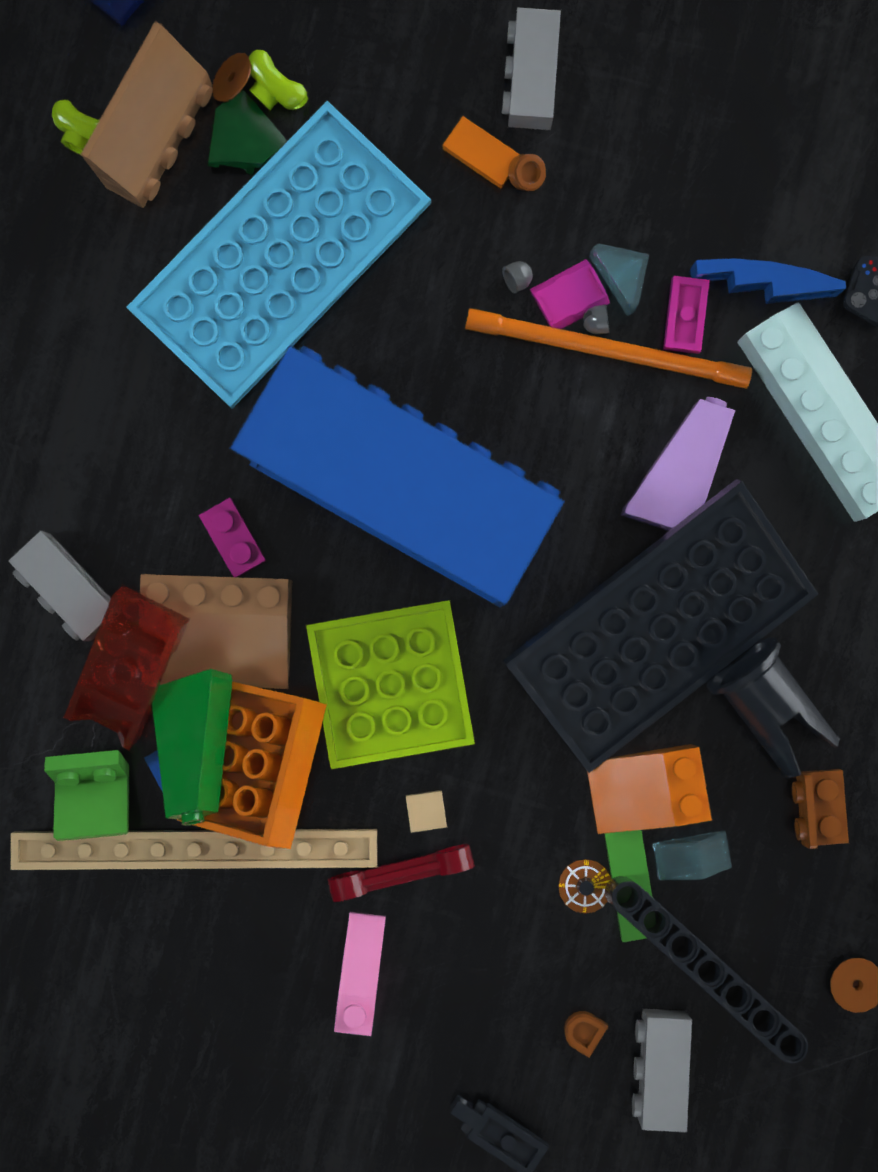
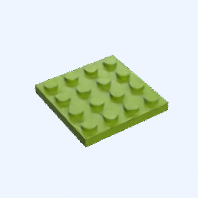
M450 600L306 625L319 702L327 704L323 726L331 769L475 744Z

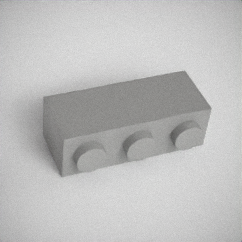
M517 7L516 21H509L507 43L514 44L513 56H506L505 79H511V92L504 91L502 114H509L508 127L551 130L554 113L561 10Z
M40 531L9 560L15 568L12 573L16 579L27 588L32 586L40 594L37 598L38 602L49 613L53 614L56 612L65 621L62 624L63 629L76 641L80 638L83 641H92L101 630L105 629L123 612L48 532Z
M643 1009L642 1020H636L635 1037L636 1042L641 1043L640 1057L634 1058V1079L639 1080V1094H633L632 1114L633 1117H638L642 1130L687 1132L692 1019L687 1011Z

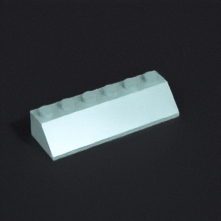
M798 302L745 333L737 343L853 521L867 519L878 511V423Z

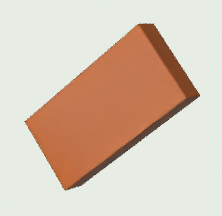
M462 116L443 144V150L501 189L509 179L508 172L512 160L520 155L464 116Z

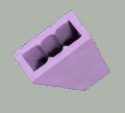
M706 397V400L700 399L695 403L623 507L621 516L670 531L705 504L735 410L727 408V402L714 397Z

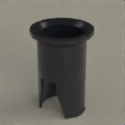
M768 637L759 640L709 679L707 687L711 694H724L778 766L781 775L784 778L790 779L800 776L801 771L789 740L780 728L781 725L794 717L818 738L825 739L834 748L838 747L841 738L837 732L832 730L778 657L781 648L779 641L776 638Z

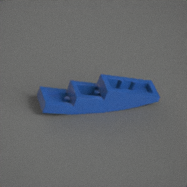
M747 259L696 260L690 268L691 278L707 279L710 281L727 279L729 293L764 290L766 304L837 297L846 289V282L811 269L772 261Z

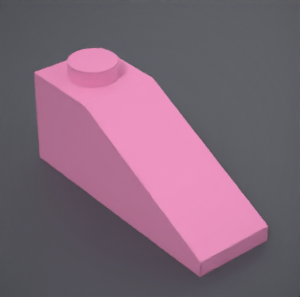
M356 912L349 913L334 1032L371 1036L386 916Z

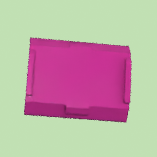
M586 259L530 289L549 326L563 329L583 318L584 313L589 308L610 303L604 286L594 268Z

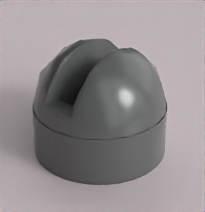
M512 262L502 268L504 280L513 293L525 289L532 281V269L525 262Z
M606 304L591 307L584 313L583 325L588 332L597 335L610 333Z

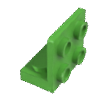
M119 750L45 757V772L55 783L53 837L56 841L128 834L129 764Z

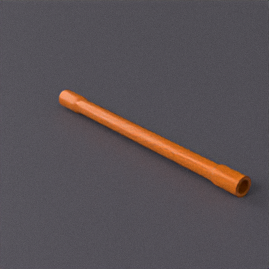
M469 308L466 321V330L495 336L504 335L707 378L717 383L745 389L748 388L752 375V367L695 358L506 318L500 314Z

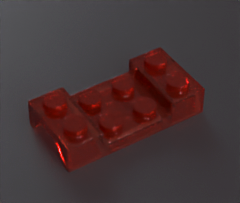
M123 585L111 597L64 718L69 721L91 719L117 732L122 747L130 750L142 734L152 710L150 709L152 701L171 656L178 649L190 618Z

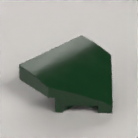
M242 90L233 99L224 102L215 109L207 166L219 168L221 164L244 169L246 174L253 175L255 167H263L287 142L245 90Z

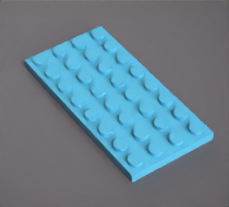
M326 101L139 293L127 308L233 409L285 355L289 346L293 347L431 204V199L337 109Z

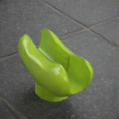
M255 50L249 56L252 65L250 75L256 82L249 91L265 107L271 111L279 102L288 110H297L307 102V92L303 85L291 81L281 74L266 51Z
M68 100L57 101L52 108L53 122L59 130L64 132L61 143L68 149L81 155L100 119H95L81 113Z

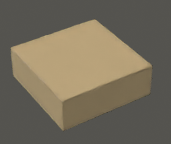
M442 790L406 795L411 833L447 827Z

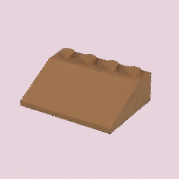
M155 22L81 153L107 189L144 208L148 200L152 201L157 195L160 188L159 179L164 170H169L175 163L178 155V150H176L182 138L186 139L191 134L195 125L194 117L200 106L205 107L213 92L212 83L207 71L159 23Z
M141 574L139 616L143 684L162 685L208 669H214L232 674V682L258 688L289 689L293 581L289 579Z

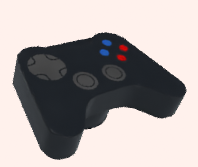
M863 256L854 265L843 297V306L846 310L877 327L878 257Z

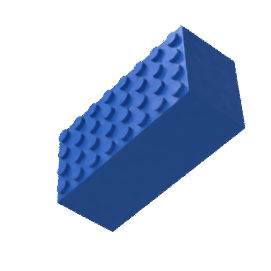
M289 346L231 449L250 459L249 465L464 588L498 607L506 605L564 503L563 500L557 497L560 492L542 481H539L537 485L523 478L526 473L509 462L505 461L504 465L501 466L490 460L492 453L476 443L471 442L469 447L460 443L456 439L458 434L440 423H437L435 428L430 426L422 419L424 415L413 407L403 404L400 409L391 404V401L388 400L390 396L373 385H369L368 389L361 387L355 381L356 376L344 368L336 365L334 370H331L321 362L322 357L312 350L302 346L300 351Z

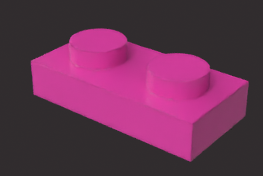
M682 276L672 277L663 350L695 354L701 352L710 280Z
M232 498L226 499L199 515L233 577L238 578L267 561Z

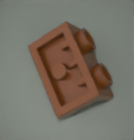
M832 769L801 772L800 776H796L797 781L792 782L793 800L795 804H799L800 818L795 819L797 839L801 840L802 845L809 849H816L818 845L849 843L843 770Z

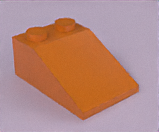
M688 744L610 757L590 773L587 771L598 834L676 827L712 821L700 748L696 745Z

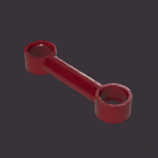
M461 844L438 850L433 854L372 869L341 873L327 880L332 901L339 902L360 897L370 891L423 878L460 873L473 868L475 865L470 845Z

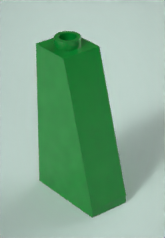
M208 669L150 688L165 815L169 819L181 820L182 825L204 822V816L218 813L232 691V674L214 669Z

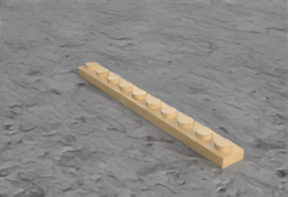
M296 829L291 849L267 847L212 830H130L126 835L56 841L53 837V831H14L11 833V870L377 867L378 865L377 829Z

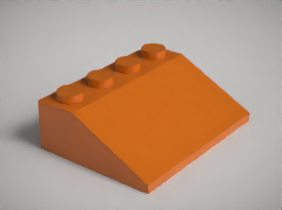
M232 682L218 813L204 816V822L194 824V826L267 847L291 849L327 704Z

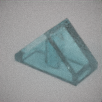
M604 244L595 245L589 257L627 316H629L639 304L649 254Z
M725 831L653 843L660 880H703L732 867Z

